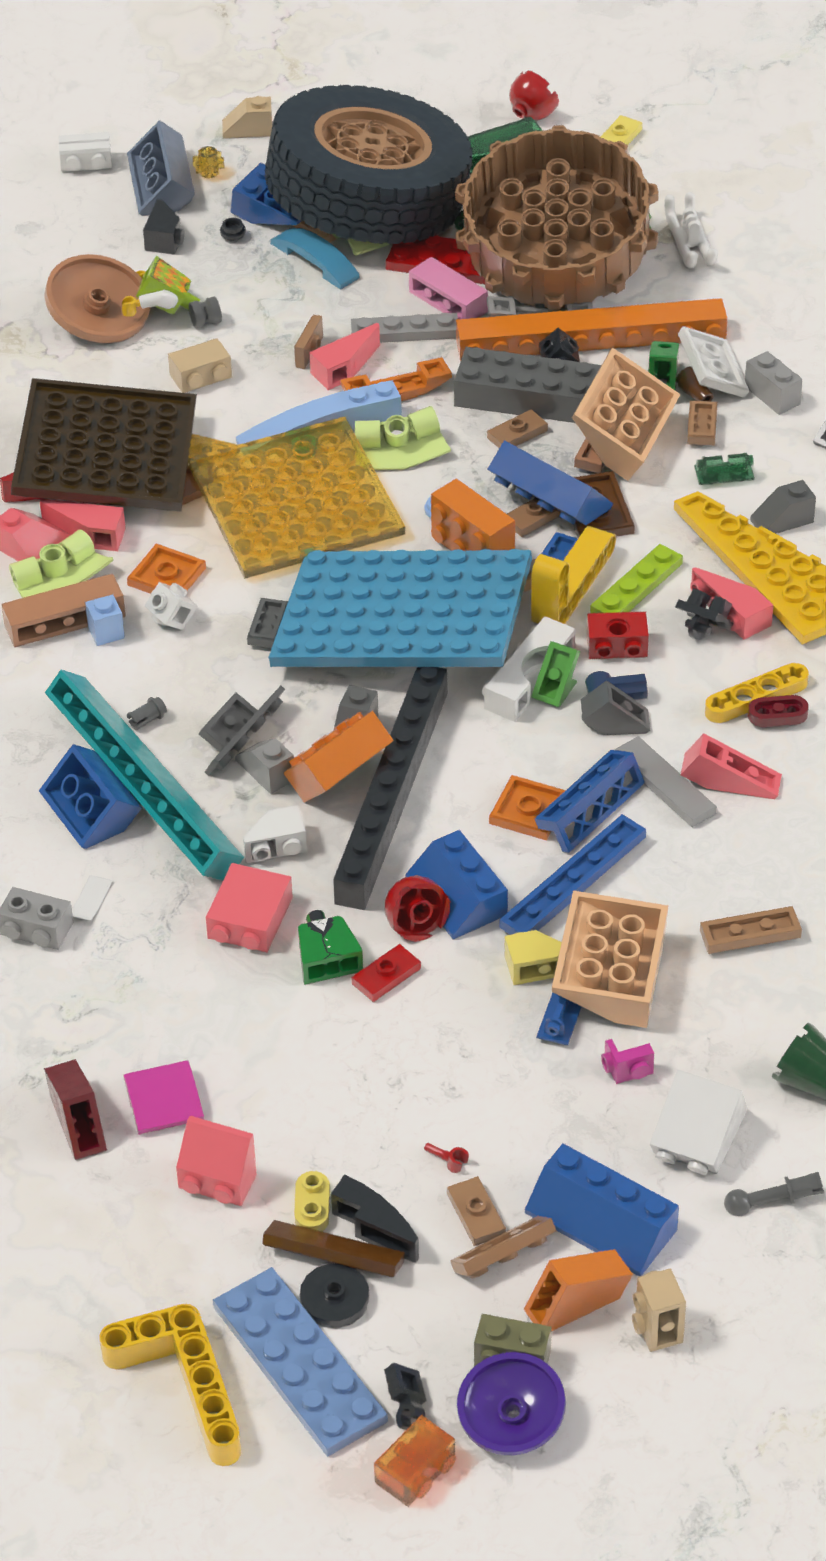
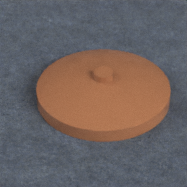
M77 255L63 260L51 271L45 287V303L53 319L69 333L92 342L115 343L133 337L146 324L151 307L142 309L140 306L136 307L137 313L134 316L127 317L122 315L123 298L132 296L139 299L136 297L142 278L126 264L102 255Z

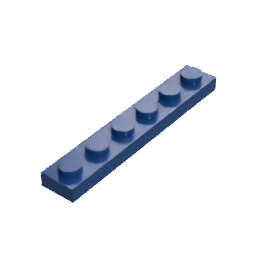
M621 814L500 919V928L510 935L518 932L539 931L571 903L573 891L584 892L645 839L646 828Z

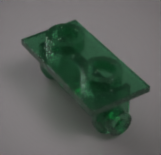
M747 452L727 455V462H723L722 455L702 456L700 460H696V465H694L699 485L755 479L751 467L754 465L753 455H748Z

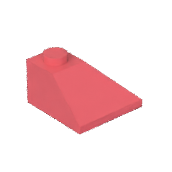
M10 508L0 515V551L17 561L32 556L39 559V552L44 546L59 544L70 536L67 532L33 513Z

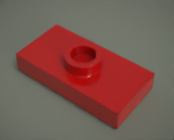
M399 943L352 976V985L372 1002H375L421 969V961Z

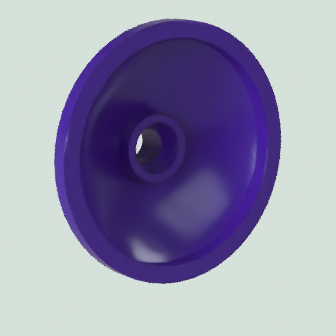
M519 1352L500 1353L478 1363L462 1381L457 1396V1413L466 1435L479 1447L499 1455L525 1454L547 1443L559 1429L566 1409L563 1384L553 1368L535 1356ZM511 1411H518L520 1413L515 1418L507 1416Z

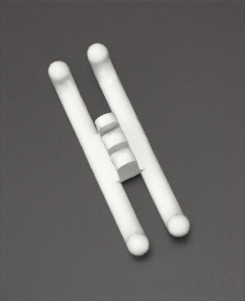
M692 192L685 194L682 228L675 213V199L672 195H667L664 199L665 215L684 265L687 268L695 267L697 253L689 249V247L695 246L699 247L705 263L710 266L714 265L718 258V251L715 248H710L695 210V195Z

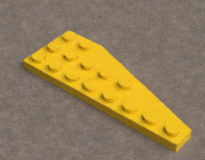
M699 491L674 501V510L745 585L756 588L773 604V614L802 645L826 635V566L821 563V558L813 554L810 556L803 554L797 550V545L762 526L759 528L754 527L748 523L749 519L741 514L737 517L725 511L724 505Z

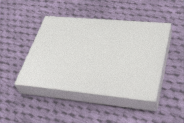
M682 326L678 336L699 384L745 398L749 388L727 340Z

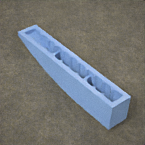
M393 380L338 392L299 405L263 421L236 436V442L243 458L291 448L293 439L301 435L311 436L317 442L355 433V421L380 420V422H385L393 415H401V396Z

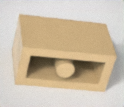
M218 338L168 354L170 376L182 393L232 378L231 356Z

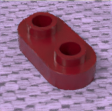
M797 695L760 697L750 702L748 719L758 727L798 725L806 721L809 704L803 697Z

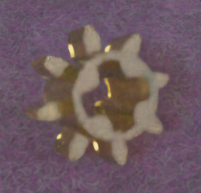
M212 146L200 148L198 156L192 157L196 173H200L204 178H214L219 174V169L225 168L224 157L221 156V151H217Z

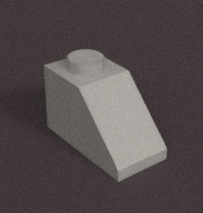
M276 738L258 742L235 755V761L270 794L290 784L283 772L291 767L289 761L294 758V755Z

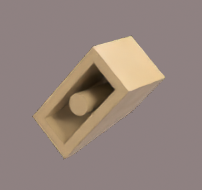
M255 96L245 98L222 119L223 138L270 136L272 129L271 97Z

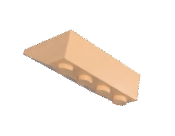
M612 347L572 419L604 465L629 481L646 460L681 394Z
M573 891L552 984V992L614 1023L647 1028L666 933L669 905Z

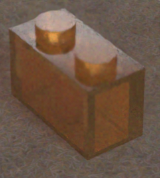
M421 1415L374 1462L375 1483L409 1507L417 1498L421 1499L429 1492L432 1482L441 1473L446 1474L453 1467L456 1461L455 1438Z

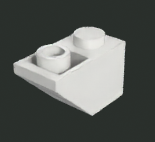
M298 805L266 811L243 838L246 864L307 852L306 830Z

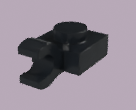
M393 1362L384 1369L391 1400L399 1402L396 1423L399 1428L411 1431L413 1429L411 1417L420 1421L425 1420V1410L421 1406L427 1401L418 1370Z

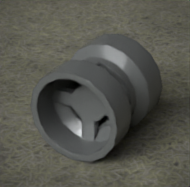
M215 296L207 298L204 302H189V314L194 328L203 327L205 323L209 322L212 324L222 322L221 308Z

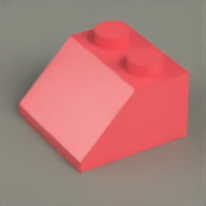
M189 1116L176 1166L178 1188L184 1189L191 1194H201L214 1198L221 1203L242 1206L257 1176L253 1134Z

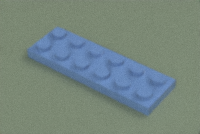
M273 1267L213 1299V1308L327 1457L388 1422L386 1411Z

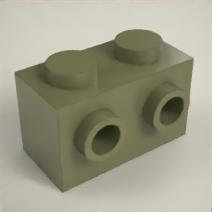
M482 1313L474 1340V1367L488 1357L506 1352L530 1354L548 1364L551 1353L552 1327Z

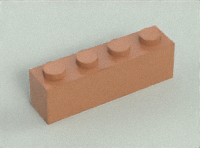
M112 573L2 603L4 626L13 646L18 647L87 628L85 602L113 594L122 612V617H126L124 595Z

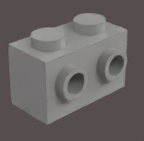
M768 351L746 361L745 382L749 391L778 415L800 405L802 378L797 373H794L781 360Z
M13 886L0 907V935L31 942L41 947L59 950L74 923L71 901Z

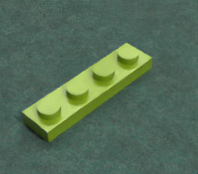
M659 544L590 605V613L630 612L683 564V555Z

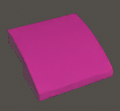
M188 1060L123 1074L138 1135L187 1124L189 1116L204 1119L197 1087Z

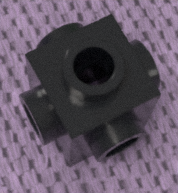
M560 328L555 329L539 343L541 357L580 362L577 341Z

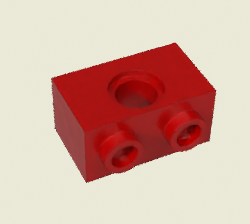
M646 612L587 613L589 659L648 657L649 634Z

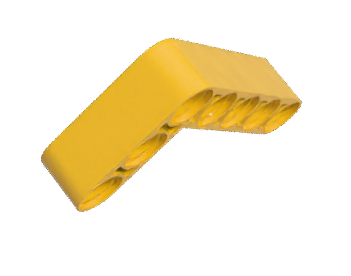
M587 526L563 561L543 554L537 556L531 575L532 622L539 624L544 616L566 624L612 555L616 544L615 534Z
M179 1304L106 1325L99 1335L103 1362L111 1369H124L170 1355H176L210 1459L219 1466H230L236 1463L241 1455L239 1427L198 1309L190 1304ZM228 1441V1443L221 1444L220 1442Z

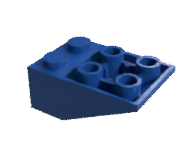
M261 162L232 189L230 213L252 224L298 225L301 222L292 216V213L284 210L281 204H278L273 195L270 194L265 180V164Z

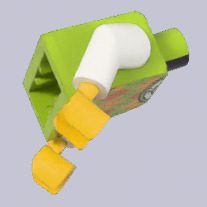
M156 256L146 272L142 270L136 272L142 278L136 297L139 299L132 296L123 298L122 315L127 317L134 316L137 313L136 307L140 306L142 309L155 306L169 314H175L179 306L189 311V302H200V299L188 292L191 280Z

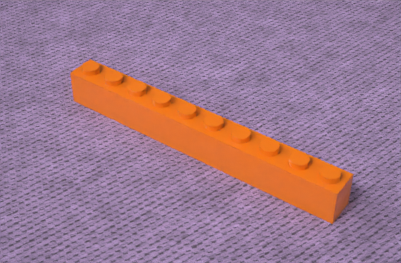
M722 298L457 319L456 342L460 361L465 347L506 351L523 355H540L539 343L557 328H560L577 341L578 351L612 349V347L651 346L653 341L681 343L678 332L682 326L726 339L728 318Z

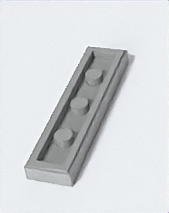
M639 736L615 749L634 753L645 781L644 784L691 827L716 814L717 806L685 777L681 776L674 767Z

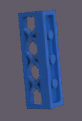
M610 750L535 818L538 829L554 831L562 852L569 853L645 783L634 753ZM629 771L632 781L624 787L625 773ZM612 787L611 801L604 804L606 791ZM592 804L594 805L592 818L586 822L587 808ZM574 822L573 835L568 839L565 828Z

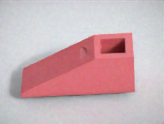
M375 323L309 352L310 373L327 390L341 385V379L354 377L380 346L379 324Z
M40 499L42 519L70 535L77 530H83L93 541L95 549L118 551L126 530L123 507Z
M697 567L692 569L691 591L694 588L711 596L707 604L708 607H710L714 596L724 598L730 602L732 606L727 619L733 622L731 631H735L743 640L772 626L773 604L756 588Z

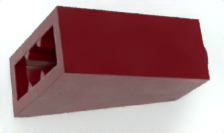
M74 1059L44 1068L50 1097L74 1159L77 1160L107 1151L95 1094L77 1060Z

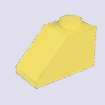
M537 930L506 935L504 957L513 985L554 978L562 942Z

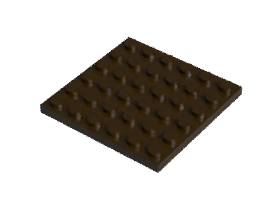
M32 378L12 479L11 495L181 512L197 394Z

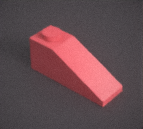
M705 733L686 751L681 769V776L706 789L776 799L778 797L782 775Z

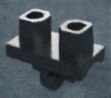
M693 588L687 602L678 599L675 608L687 612V615L692 618L691 620H686L685 627L688 628L691 638L700 640L706 634L710 635L713 628L709 624L731 630L733 622L727 619L732 604L724 598L714 596L709 609H706L711 596Z

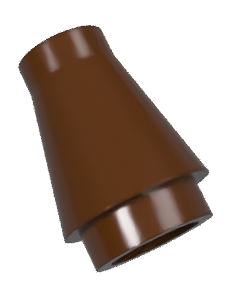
M692 366L684 368L677 375L676 381L680 390L696 401H712L714 395L707 386L699 384Z

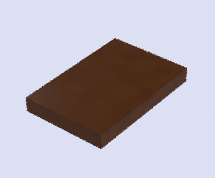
M613 471L573 477L592 487L613 503L610 510L587 525L576 520L573 527L577 538L580 537L587 526L613 533L616 537L634 534L635 526Z

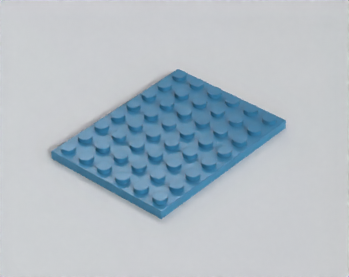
M316 550L306 552L268 657L270 667H503L532 562L531 550H342L333 552Z

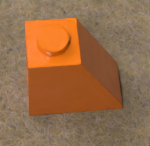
M615 1249L549 1260L524 1307V1311L533 1323L551 1326L552 1331L620 1299L633 1274Z

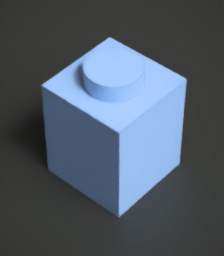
M113 594L85 602L88 628L97 646L125 639L122 612Z

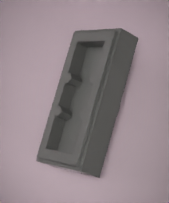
M260 598L247 636V645L272 648L288 601Z

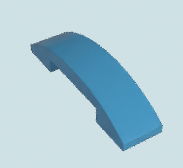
M289 228L270 239V244L285 254L289 255L295 251L321 268L323 279L340 290L360 278L356 268L335 246L311 231L301 228Z

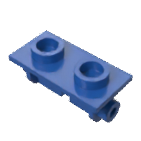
M552 993L536 1038L568 1045L582 1006Z

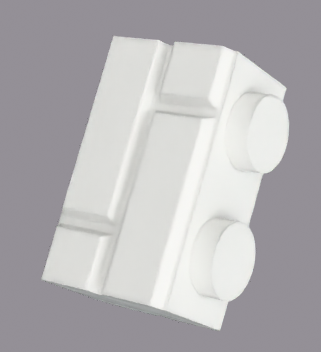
M109 132L58 136L61 172L112 168Z

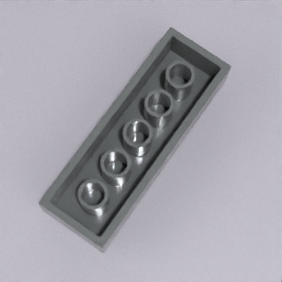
M465 347L454 379V406L520 415L533 410L542 419L575 423L572 416L601 365Z

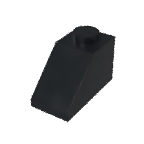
M157 199L143 229L145 251L175 255L178 246L184 242V229H181L180 218L162 199Z

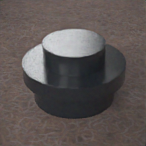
M227 218L220 227V235L229 241H237L246 234V227L239 218Z

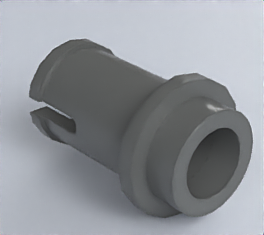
M150 697L146 704L127 713V718L130 719L128 722L133 729L139 730L140 727L156 718L162 719L164 713L167 712V708L161 698Z

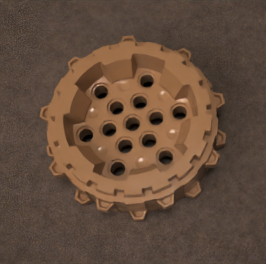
M554 125L549 130L533 131L519 135L509 141H496L489 146L490 153L476 164L467 182L458 184L455 191L456 201L463 204L465 228L456 232L457 249L466 250L470 254L474 268L480 276L485 278V289L493 294L500 292L507 297L512 296L514 299H517V302L534 307L536 303L544 304L545 308L549 310H560L565 308V304L594 302L596 297L601 295L605 297L612 292L618 294L624 290L626 280L638 269L644 254L646 255L648 250L656 249L658 243V232L649 228V205L659 201L657 184L648 183L647 179L644 178L638 162L628 155V145L621 141H608L593 133L566 129L565 125Z

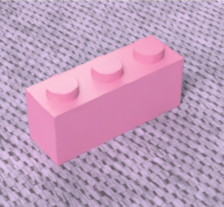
M430 257L409 271V292L441 312L457 313L458 319L480 318L488 312V291L436 259Z

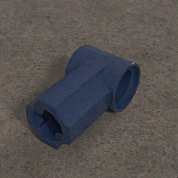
M596 671L591 673L585 680L588 694L605 681H608L634 700L647 699L648 697L645 673L611 677L605 671Z

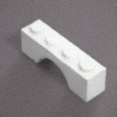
M544 616L537 626L534 625L531 628L528 637L522 643L517 644L511 657L504 662V666L499 667L494 677L485 682L482 689L484 709L516 722L530 705L531 682L525 676L542 667L550 641L575 649L576 629Z

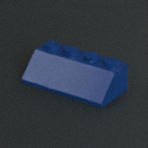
M505 440L487 469L496 475L494 481L505 488H509L510 484L517 487L515 491L517 494L529 501L532 496L539 500L537 505L551 513L554 508L561 512L559 517L573 525L576 520L587 525L613 506L611 501L592 487Z
M562 1143L544 1165L525 1207V1214L532 1218L536 1216L552 1218L556 1231L594 1252L615 1249L630 1271L641 1277L678 1230L679 1205Z

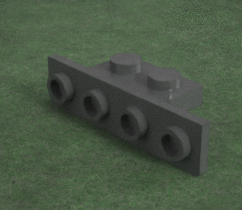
M280 685L259 710L237 692L232 695L199 732L203 739L219 751L204 773L210 776L216 768L221 771L233 758L230 752L233 749L239 752L250 739L247 736L250 730L256 733L267 720L263 716L267 712L272 715L283 703L280 696L285 690L284 687Z

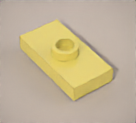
M620 115L600 137L612 142L621 141L628 145L642 131L643 122Z

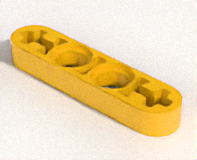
M790 663L712 694L706 699L705 716L711 722L723 723L748 713L750 702L756 698L798 693L807 687L809 671L802 664ZM764 685H773L777 689L768 691L762 687ZM739 695H747L752 699L748 701H741L736 697H738Z

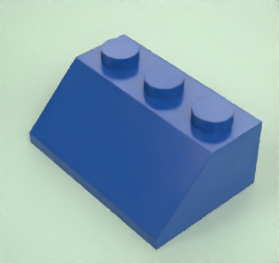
M72 744L39 789L40 794L81 848L84 849L124 832L142 809L120 779L94 750Z
M460 829L432 841L405 874L406 877L416 875L427 877L444 890V893L450 900V913L443 927L452 939H456L501 919L508 912V889Z

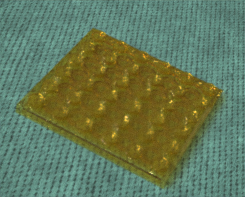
M345 416L188 458V467L244 579L300 564L304 557H307L312 551L333 552L351 550L405 535V525Z

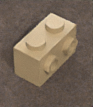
M672 1269L651 1271L644 1276L637 1277V1292L633 1293L636 1313L632 1314V1323L636 1333L643 1335L650 1352L683 1343L686 1300Z

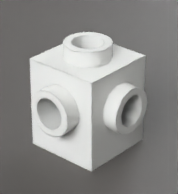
M159 582L152 591L145 607L153 614L151 618L160 625H168L184 630L198 605L186 596L187 590L176 583L167 585Z

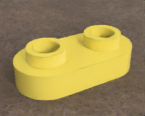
M305 1172L298 1177L295 1184V1225L323 1232L329 1224L330 1183L328 1178L321 1172Z

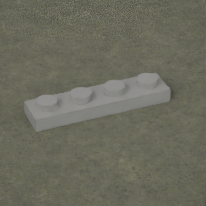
M457 313L375 318L362 317L351 319V332L354 333L378 323L380 327V343L456 338V320L458 315Z

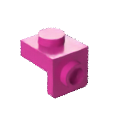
M612 1039L605 1040V1053L601 1054V1061L605 1072H611L616 1084L633 1079H642L647 1075L653 1074L654 1051L650 1043L618 1052Z

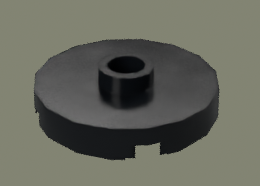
M326 1264L315 1268L306 1275L300 1286V1303L316 1324L322 1326L323 1323L331 1325V1328H341L355 1323L364 1315L369 1303V1286L365 1277L356 1268L340 1264Z

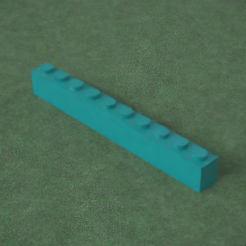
M61 669L45 691L48 698L203 876L223 881L231 863L240 864L244 856L86 677Z

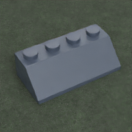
M159 120L127 152L138 213L142 216L150 215L157 199H162L174 212H178L184 205L189 204L195 195L183 136Z

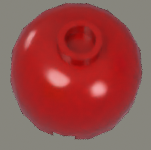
M527 70L525 74L522 71L511 84L509 99L516 116L538 121L546 118L558 107L559 98L556 91L551 93L547 88L550 85L547 80L533 71Z
M410 876L397 881L390 888L385 899V916L391 928L401 937L410 941L426 940L433 936L429 933L437 927L441 929L450 913V900L444 893V890L433 880L423 876Z

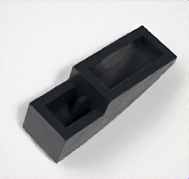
M344 1174L331 1193L332 1214L354 1223L356 1238L370 1244L405 1252L404 1259L416 1263L419 1259V1238L406 1219L380 1194Z

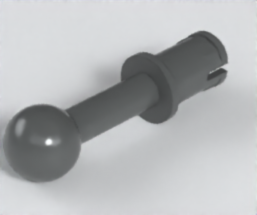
M815 1172L789 1179L787 1176L784 1177L785 1184L751 1193L741 1189L732 1190L724 1199L725 1209L731 1215L742 1216L747 1214L752 1206L788 1197L791 1204H793L795 1199L823 1194L824 1190L820 1174Z

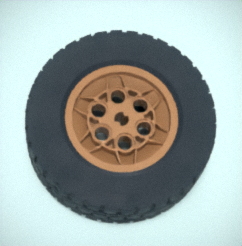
M361 85L316 87L293 95L278 108L272 123L265 165V180L268 190L273 195L275 201L281 204V207L288 213H292V216L300 221H304L305 224L313 228H319L320 231L361 242L370 241V243L378 244L411 243L416 240L422 241L429 239L430 236L439 235L454 224L463 207V204L456 201L455 191L458 184L466 183L467 179H469L472 165V146L466 133L463 132V129L457 123H454L452 118L447 114L444 115L439 109L431 107L430 104L416 100L414 97L402 95L391 90L386 91L382 88H369Z

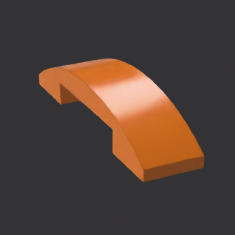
M440 357L417 362V371L375 381H370L368 376L364 374L341 379L340 384L344 391L393 380L401 396V401L423 395L444 384L452 378V372L444 359Z

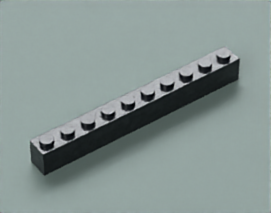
M417 667L390 734L394 741L384 749L333 878L335 905L360 910L366 909L447 697V668Z

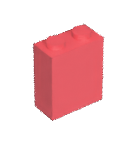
M231 863L206 915L207 938L221 943H229L250 950L268 953L293 898L291 876Z

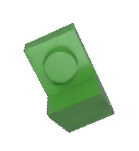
M550 641L531 697L560 707L577 683V680L572 679L581 651Z

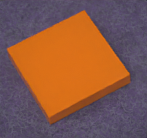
M156 543L127 577V586L151 594L159 582L167 585L176 583L188 591L206 569V561Z
M511 775L489 815V824L547 841L551 831L538 829L535 818L566 790Z

